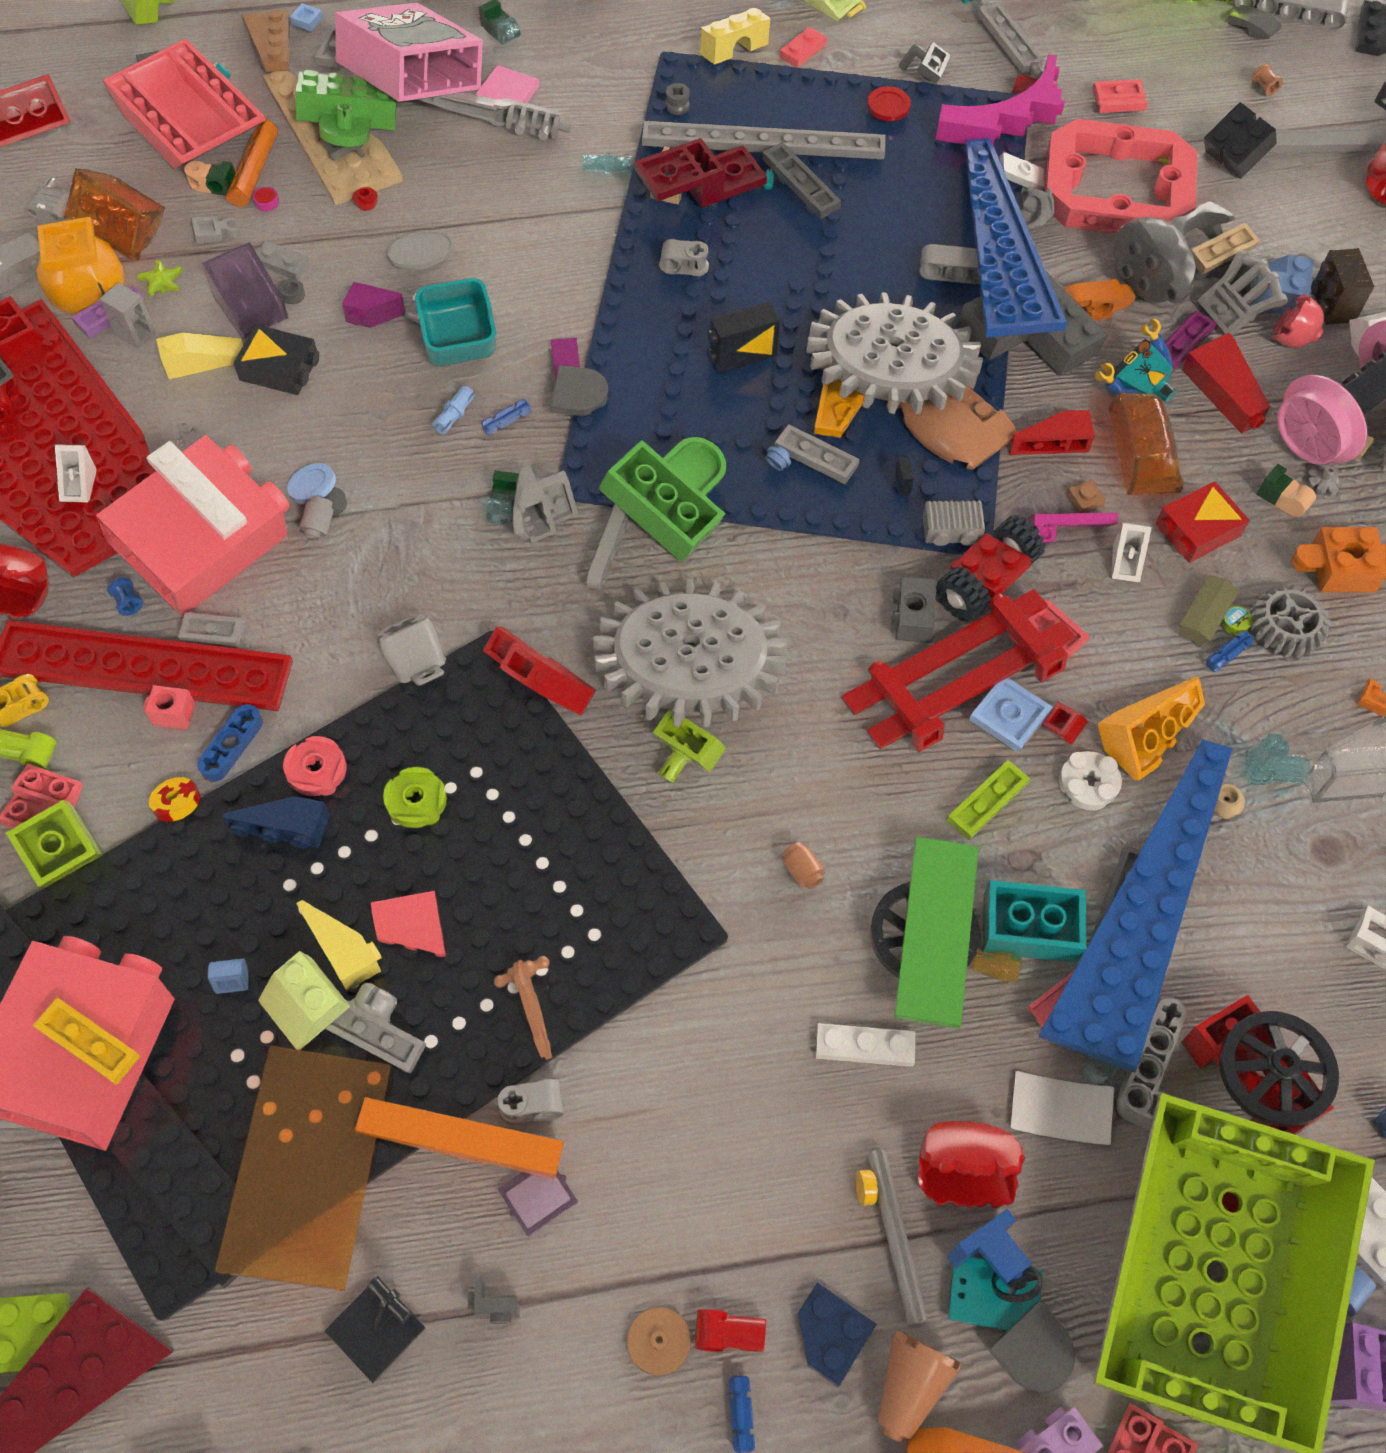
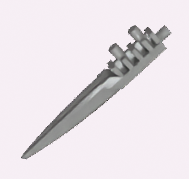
M458 92L418 99L447 110L491 121L493 125H506V128L511 129L514 123L516 124L515 132L519 135L524 133L525 127H530V134L534 135L536 129H539L538 137L541 140H547L549 132L552 133L551 138L556 139L558 130L570 132L571 122L560 120V111L508 98L497 100Z

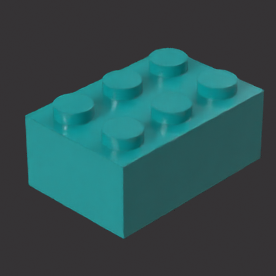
M990 880L983 900L982 953L1078 963L1086 950V890Z

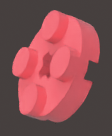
M314 736L306 738V742L298 746L296 744L288 750L283 762V769L290 787L298 793L307 796H328L333 794L336 787L344 779L347 770L343 752L339 749L338 745L329 738ZM316 761H320L322 767L319 770L313 772L308 768V765H314Z

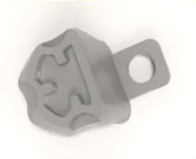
M423 615L405 618L397 624L388 626L377 635L378 646L397 675L398 682L407 683L412 680L416 685H422L444 674L440 666L445 664L446 657L443 656L435 627L427 617L424 618ZM430 673H434V674H432L431 676H428V677H426V678H422V677H424L425 675H428V674H430Z

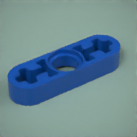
M245 704L238 707L201 755L197 766L205 780L210 782L222 780L262 727L263 719L255 706ZM251 716L254 719L252 722L246 721L243 723L242 721L243 718L249 719ZM229 737L239 739L238 744L233 748L226 749L222 746L223 742ZM218 763L219 765L217 769L211 768L209 770L207 767L209 764L215 765Z

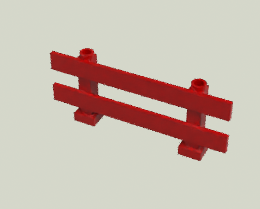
M1035 589L1013 601L1008 595L1004 596L1002 593H999L989 601L992 612L892 668L881 660L874 662L868 668L871 680L845 693L841 698L853 715L886 698L897 713L867 729L868 735L881 750L912 732V746L919 753L943 739L944 723L939 716L1033 663L1036 664L1034 675L1041 683L1064 671L1068 653L1063 646L1075 640L1076 636L1062 620L1039 633L1028 618L1046 609L1048 604ZM1006 630L1019 644L919 701H916L906 688V686Z

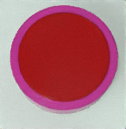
M262 187L253 194L254 204L261 211H271L279 205L278 193L274 188Z

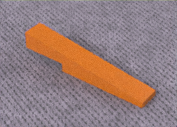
M367 1097L364 1098L355 1127V1132L486 1166L489 1163L552 1180L556 1176L564 1141Z

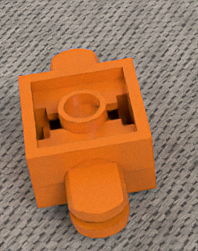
M1321 527L1312 544H1300L1291 563L1298 572H1316L1320 592H1377L1386 579V544H1381L1377 527Z

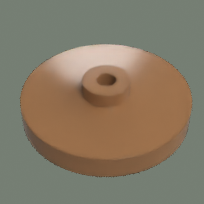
M662 1307L648 1309L638 1315L630 1326L627 1336L628 1352L633 1363L641 1371L654 1376L671 1374L684 1364L689 1355L691 1347L689 1328L684 1319L673 1310Z

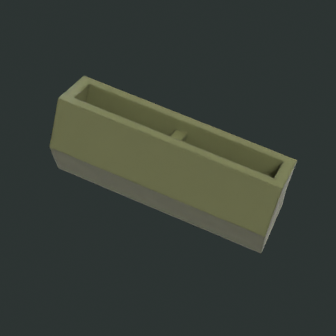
M1209 575L1179 624L1180 636L1191 639L1200 647L1211 641L1240 590L1226 579Z

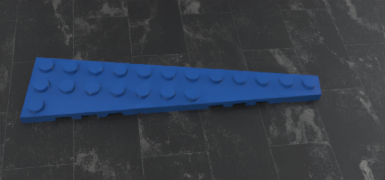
M991 139L966 140L965 153L986 337L1065 330L1067 321Z

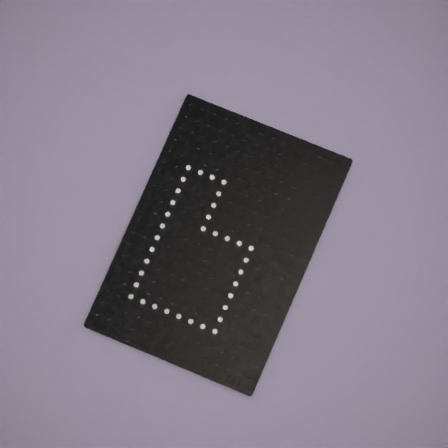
M493 631L485 633L447 655L445 664L440 666L444 671L443 675L422 685H416L412 680L407 683L400 682L295 743L298 746L306 742V738L320 736L329 738L338 745L339 749L343 752L347 770L344 779L336 787L333 794L328 796H307L298 793L290 787L283 769V762L288 750L295 745L293 744L201 797L194 811L183 819L173 822L159 821L107 851L99 858L6 910L31 941L58 948L63 936H71L98 947L101 950L98 960L119 965L124 954H134L147 958L162 967L159 979L175 1000L142 1073L281 1237L266 1252L420 1149L355 1132L365 1097L465 1119L497 1098L505 1087L516 1085L724 945L728 940L727 932L549 700L499 668L501 664L483 652ZM430 673V674H428V675H425V676L422 677V678H426V677H428V676H431V675L434 674V673ZM316 761L314 765H308V768L313 772L322 767L320 761ZM411 767L426 768L443 782L447 801L444 811L440 814V818L435 824L410 828L392 821L386 810L383 794L386 784L390 779L393 781L395 777L399 776L400 771ZM414 792L412 797H407V800L416 803L423 797H420L419 792ZM293 796L325 802L330 814L319 848L308 846L307 849L297 848L289 842L280 840L277 843H271L261 839L260 836L250 834L247 837L235 835L229 830L223 819L224 813ZM435 891L446 956L437 957L433 952L421 949L414 951L406 949L398 943L391 945L378 941L371 902ZM301 900L305 901L361 934L366 944L373 942L382 957L377 961L381 972L346 991L296 903ZM301 951L315 961L346 1001L354 999L361 986L365 983L373 984L393 995L397 999V1004L390 1015V1023L427 1043L411 1074L327 1029L320 1032L301 1050H296L258 1001L273 973ZM540 956H546L550 964L547 968L537 970L536 974L530 978L538 998L547 1038L550 1042L552 1058L548 1060L545 1057L541 1058L516 985L510 982L504 987L499 988L494 984L495 977L506 974L515 962L519 960L523 962L527 960L535 961ZM244 958L248 969V990L216 994L208 980L209 963ZM59 1137L156 1319L160 1321L167 1320L219 1285L218 1281L109 1147L104 1151Z

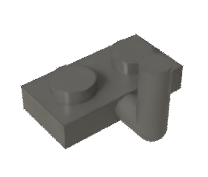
M934 42L930 44L927 50H924L917 44H913L899 63V67L902 70H906L917 56L922 60L917 71L921 73L924 79L936 84L941 78L951 55Z

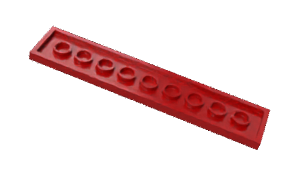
M11 620L6 621L0 636V677L17 678L24 674H31L39 682L150 695L153 685L188 689L194 701L238 707L250 704L257 709L278 712L293 664L291 655Z

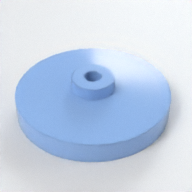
M314 463L307 465L290 478L287 485L288 494L294 502L299 504H306L307 501H310L311 496L324 498L333 489L336 476L327 464Z

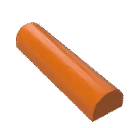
M268 119L254 130L226 193L225 199L235 206L244 207L248 205L278 135L277 127Z

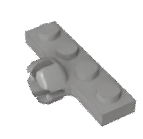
M363 984L356 997L351 1001H347L351 1007L325 1029L411 1074L427 1043L390 1023V1015L397 1004V999L393 995L373 984Z

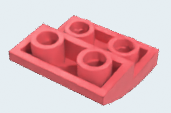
M27 763L11 787L14 795L0 814V824L13 829L62 800L71 802L75 808L83 784L80 781Z
M1129 1403L1108 1453H1195L1199 1443L1165 1426L1163 1420Z

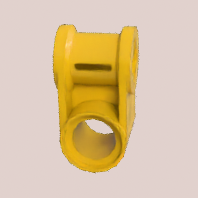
M24 674L0 687V727L12 726L19 720L41 711L48 705L49 698L44 692L40 691L37 686V679L33 675Z

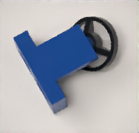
M1006 1209L958 1243L947 1258L955 1268H958L980 1252L995 1271L991 1279L995 1295L1007 1302L1021 1303L1035 1298L1040 1293L1042 1280L1040 1273L1031 1266L1030 1260L1007 1233V1230L1016 1219ZM999 1278L1009 1288V1294L997 1288L996 1282ZM1038 1281L1031 1291L1015 1295L1017 1290L1026 1287L1027 1282Z

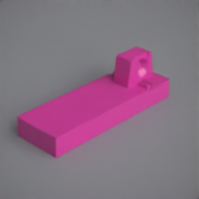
M1118 513L1034 514L1028 517V522L1031 521L1033 523L1032 527L1040 530L1038 535L1044 537L1042 542L1048 543L1055 541L1057 528L1110 527L1118 524Z

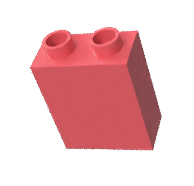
M207 435L197 440L182 451V453L246 517L247 524L224 540L157 471L96 515L106 542L182 618L185 612H191L288 536L284 512L290 506L284 494L270 481H267L260 487L247 475L252 471L251 466L235 446L229 444L222 450Z
M63 936L58 948L32 941L0 1004V1119L106 1151L175 998L159 979L162 967L147 958L134 954H124L120 964L115 965L98 960L101 950L93 944L76 937ZM57 997L140 1055V1058L117 1085L33 1026Z

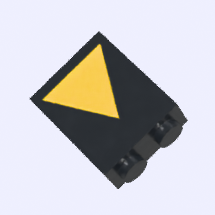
M768 301L711 318L710 330L707 332L710 343L709 349H707V357L710 364H714L719 373L777 356L780 319L771 302Z
M255 324L234 361V366L240 381L299 395L302 387L308 383L312 368L317 366L320 355L312 338Z

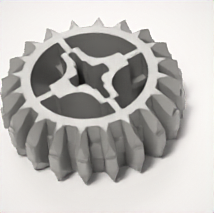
M1294 584L1288 590L1284 585H1281L1277 589L1271 587L1266 593L1263 592L1252 606L1250 619H1253L1251 632L1258 633L1256 641L1265 642L1264 649L1268 647L1273 648L1274 655L1283 652L1285 658L1293 653L1297 659L1303 654L1308 656L1314 650L1321 647L1324 642L1323 640L1329 634L1331 620L1328 619L1329 611L1322 609L1324 602H1316L1315 594L1307 595L1305 588L1297 591ZM1277 609L1276 615H1271L1270 611ZM1309 627V633L1303 634V628Z

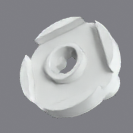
M1090 751L1075 752L1070 756L1060 772L1059 785L1063 794L1066 792L1067 796L1072 799L1071 803L1085 810H1099L1113 802L1121 789L1122 778L1118 770V764L1112 757H1106L1100 753ZM1087 775L1093 776L1097 782L1090 786L1083 777H1087Z

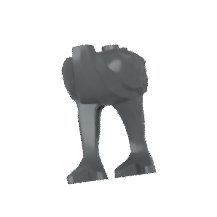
M1209 201L1199 205L1188 215L1173 217L1169 222L1156 217H1137L1121 226L1114 237L1113 257L1119 277L1125 284L1131 286L1135 294L1151 304L1165 301L1182 303L1190 293L1193 281L1213 277L1221 279L1233 261L1232 259L1201 274L1196 268L1194 255L1186 241L1185 234L1198 228L1211 240L1223 234L1221 224L1235 220L1234 215L1221 206ZM1245 265L1242 266L1236 274L1231 285L1234 284L1241 276H1243L1250 268ZM1248 284L1240 293H1248L1251 290L1250 285Z

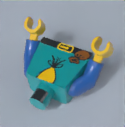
M1150 319V323L1153 326L1152 331H1149L1146 324L1141 326V333L1145 336H1150L1149 341L1145 338L1115 368L1110 363L1102 364L1101 368L1104 369L1105 375L1101 371L1095 372V379L1098 381L1105 380V385L1118 400L1147 404L1157 395L1167 403L1177 391L1168 384L1172 377L1173 363L1162 335L1158 334L1161 324L1157 319Z

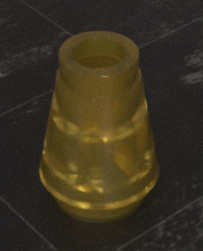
M976 952L973 971H978L1006 984H1009V981L1017 983L1022 957L1014 956V953Z

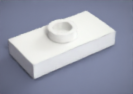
M1005 152L999 156V161L1007 180L1027 188L1031 186L1040 191L1045 188L1043 168Z

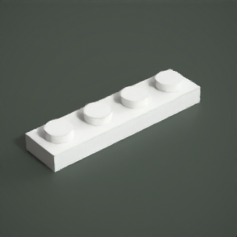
M168 441L147 456L148 463L224 540L247 524L246 517L171 441Z

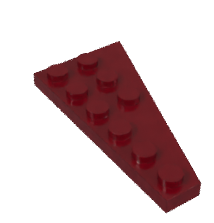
M87 1287L0 1396V1453L36 1452L173 1353L174 1350L90 1287Z

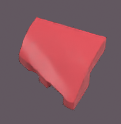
M435 891L371 902L374 926L379 942L391 945L398 943L406 949L414 951L421 949L433 952L437 957L446 956Z

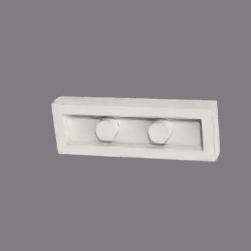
M818 1023L816 1059L913 1067L915 1064L916 1031Z

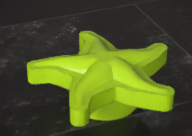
M157 259L155 260L156 266L153 271L137 275L139 281L149 283L148 294L152 297L156 291L160 293L168 291L177 292L179 288L177 284H174L173 280L183 270L181 266L165 269L161 261Z

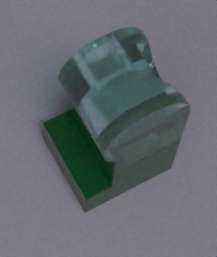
M491 0L479 6L481 27H484L498 42L504 45L520 37L521 32L517 21L501 9V3L498 0Z
M494 470L493 486L486 511L488 523L510 526L513 518V506L519 473Z

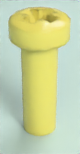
M860 1L855 8L847 13V16L851 18L860 10H865V3Z

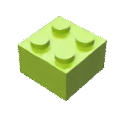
M66 800L56 803L5 833L37 886L41 888L50 886L103 855L72 803Z

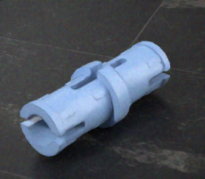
M462 386L451 401L448 400L444 404L443 411L432 422V426H436L434 429L438 433L446 434L454 422L463 417L464 410L475 398V394H472V389Z

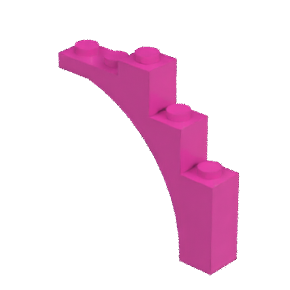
M1048 54L1044 73L1038 81L1026 91L1008 100L982 106L942 104L936 140L966 144L968 139L990 138L992 144H994L995 139H1000L1001 133L1024 137L1026 126L1031 127L1032 121L1055 125L1057 115H1062L1065 100H1061L1062 89H1058V82H1054L1057 81L1060 66H1056L1057 55Z

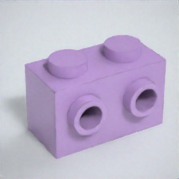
M1061 1406L1044 1419L1048 1426L1036 1433L1032 1428L1015 1441L1020 1447L1017 1450L1026 1453H1096L1103 1447L1075 1407L1064 1412Z

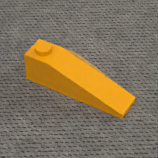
M1193 677L1122 708L1098 723L1104 751L1115 759L1117 764L1134 780H1141L1159 767L1163 761L1161 758L1162 754L1167 748L1174 747L1177 742L1175 739L1177 734L1183 727L1188 728L1205 705L1199 677Z

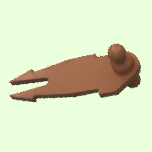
M540 956L535 961L527 960L523 962L519 960L515 962L506 974L495 977L494 984L499 988L504 987L510 982L516 985L541 1058L545 1057L548 1060L552 1058L550 1042L547 1038L542 1012L530 978L536 974L537 970L547 968L550 964L546 956Z

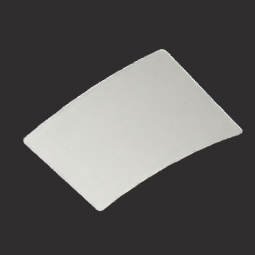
M1016 1071L1011 1128L1052 1138L1110 1145L1114 1087L1068 1082Z

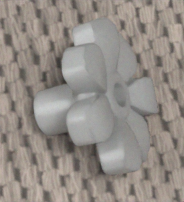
M1325 464L1319 465L1317 470L1312 468L1307 474L1309 478L1307 483L1311 489L1317 487V493L1324 494L1327 491L1330 496L1338 492V488L1343 484V479L1337 477L1339 472L1335 467Z

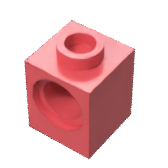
M153 685L150 696H147L145 699L144 712L154 726L188 730L196 703L188 689Z

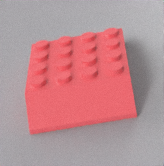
M186 38L103 79L106 88L123 116L174 169L246 133L266 120L265 116Z

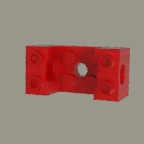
M1246 995L1196 1025L1181 1043L1200 1069L1214 1061L1219 1067L1220 1050L1226 1035L1239 1021L1261 1011L1249 995ZM1266 1026L1247 1032L1273 1048ZM1241 1042L1238 1043L1235 1051V1061L1264 1059L1262 1055ZM1280 1060L1281 1064L1288 1068L1287 1064ZM1257 1072L1237 1073L1241 1084L1248 1093L1265 1077ZM1301 1072L1302 1075L1311 1084V1086L1320 1095L1321 1090L1314 1083V1081L1311 1079L1308 1073ZM1292 1082V1112L1301 1111L1312 1106ZM1273 1084L1257 1102L1270 1109L1280 1111L1279 1085ZM1330 1105L1315 1120L1296 1127L1272 1126L1255 1118H1251L1250 1121L1296 1135L1334 1108Z

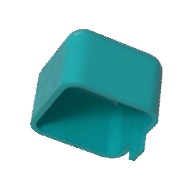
M467 278L424 286L416 292L415 303L427 358L433 365L445 366L487 358L495 352L496 327L490 297L483 281L478 278Z

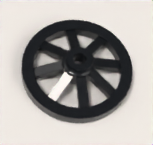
M910 882L893 888L883 896L875 908L870 926L871 944L877 958L897 978H899L900 961L891 954L889 949L902 947L904 936L884 938L882 926L883 919L904 932L905 920L890 910V908L903 898H906L908 903ZM972 911L967 968L975 957L980 938L979 925L974 911Z
M1279 1011L1258 1012L1239 1021L1226 1035L1222 1043L1219 1055V1068L1224 1086L1234 1102L1253 1118L1272 1126L1296 1127L1315 1120L1333 1103L1339 1086V1068L1335 1054L1323 1035L1303 1019ZM1266 1026L1273 1048L1247 1032ZM1280 1027L1300 1036L1290 1048H1287ZM1241 1042L1262 1055L1264 1059L1235 1061V1051L1238 1043ZM1309 1044L1315 1051L1320 1063L1301 1060L1299 1055ZM1280 1060L1284 1061L1288 1068L1284 1067ZM1263 1071L1265 1077L1248 1093L1241 1084L1237 1073ZM1301 1072L1323 1075L1320 1095ZM1292 1082L1312 1106L1301 1111L1292 1112ZM1273 1084L1279 1085L1280 1111L1270 1109L1257 1102Z

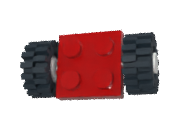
M1011 515L993 531L992 535L988 533L983 535L950 565V571L936 584V596L941 597L939 602L946 605V611L951 610V615L954 617L958 615L959 620L962 621L964 619L966 621L974 619L989 604L988 600H990V597L993 598L995 595L1003 593L1045 552L1046 544L1042 542L1044 537L1038 535L1040 530L1038 528L1034 529L1031 521L1026 523L1025 517L1019 519L1018 515L1013 517Z

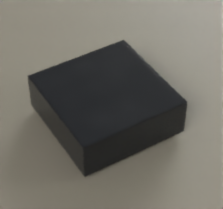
M898 457L895 477L900 496L910 495L913 486L914 476L908 457Z

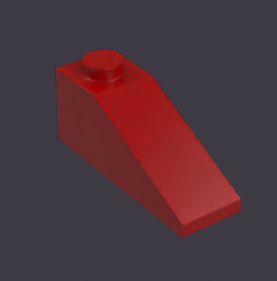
M1090 410L1062 411L1015 433L1010 445L1009 455L1088 453L1095 437Z

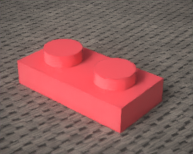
M808 27L780 50V58L795 67H799L826 45L827 37Z

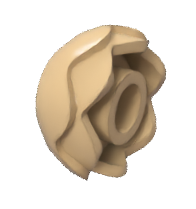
M1222 783L1213 814L1224 819L1241 814L1245 806V798L1242 791L1231 783Z

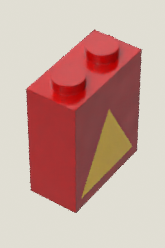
M1214 481L1162 507L1155 524L1158 526L1159 531L1172 542L1177 552L1183 555L1190 563L1241 537L1250 520Z

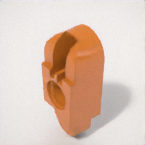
M1118 279L1076 283L1063 288L1094 321L1112 318L1114 311L1123 310V308L1128 307L1135 300V294L1131 286L1127 284L1120 285Z

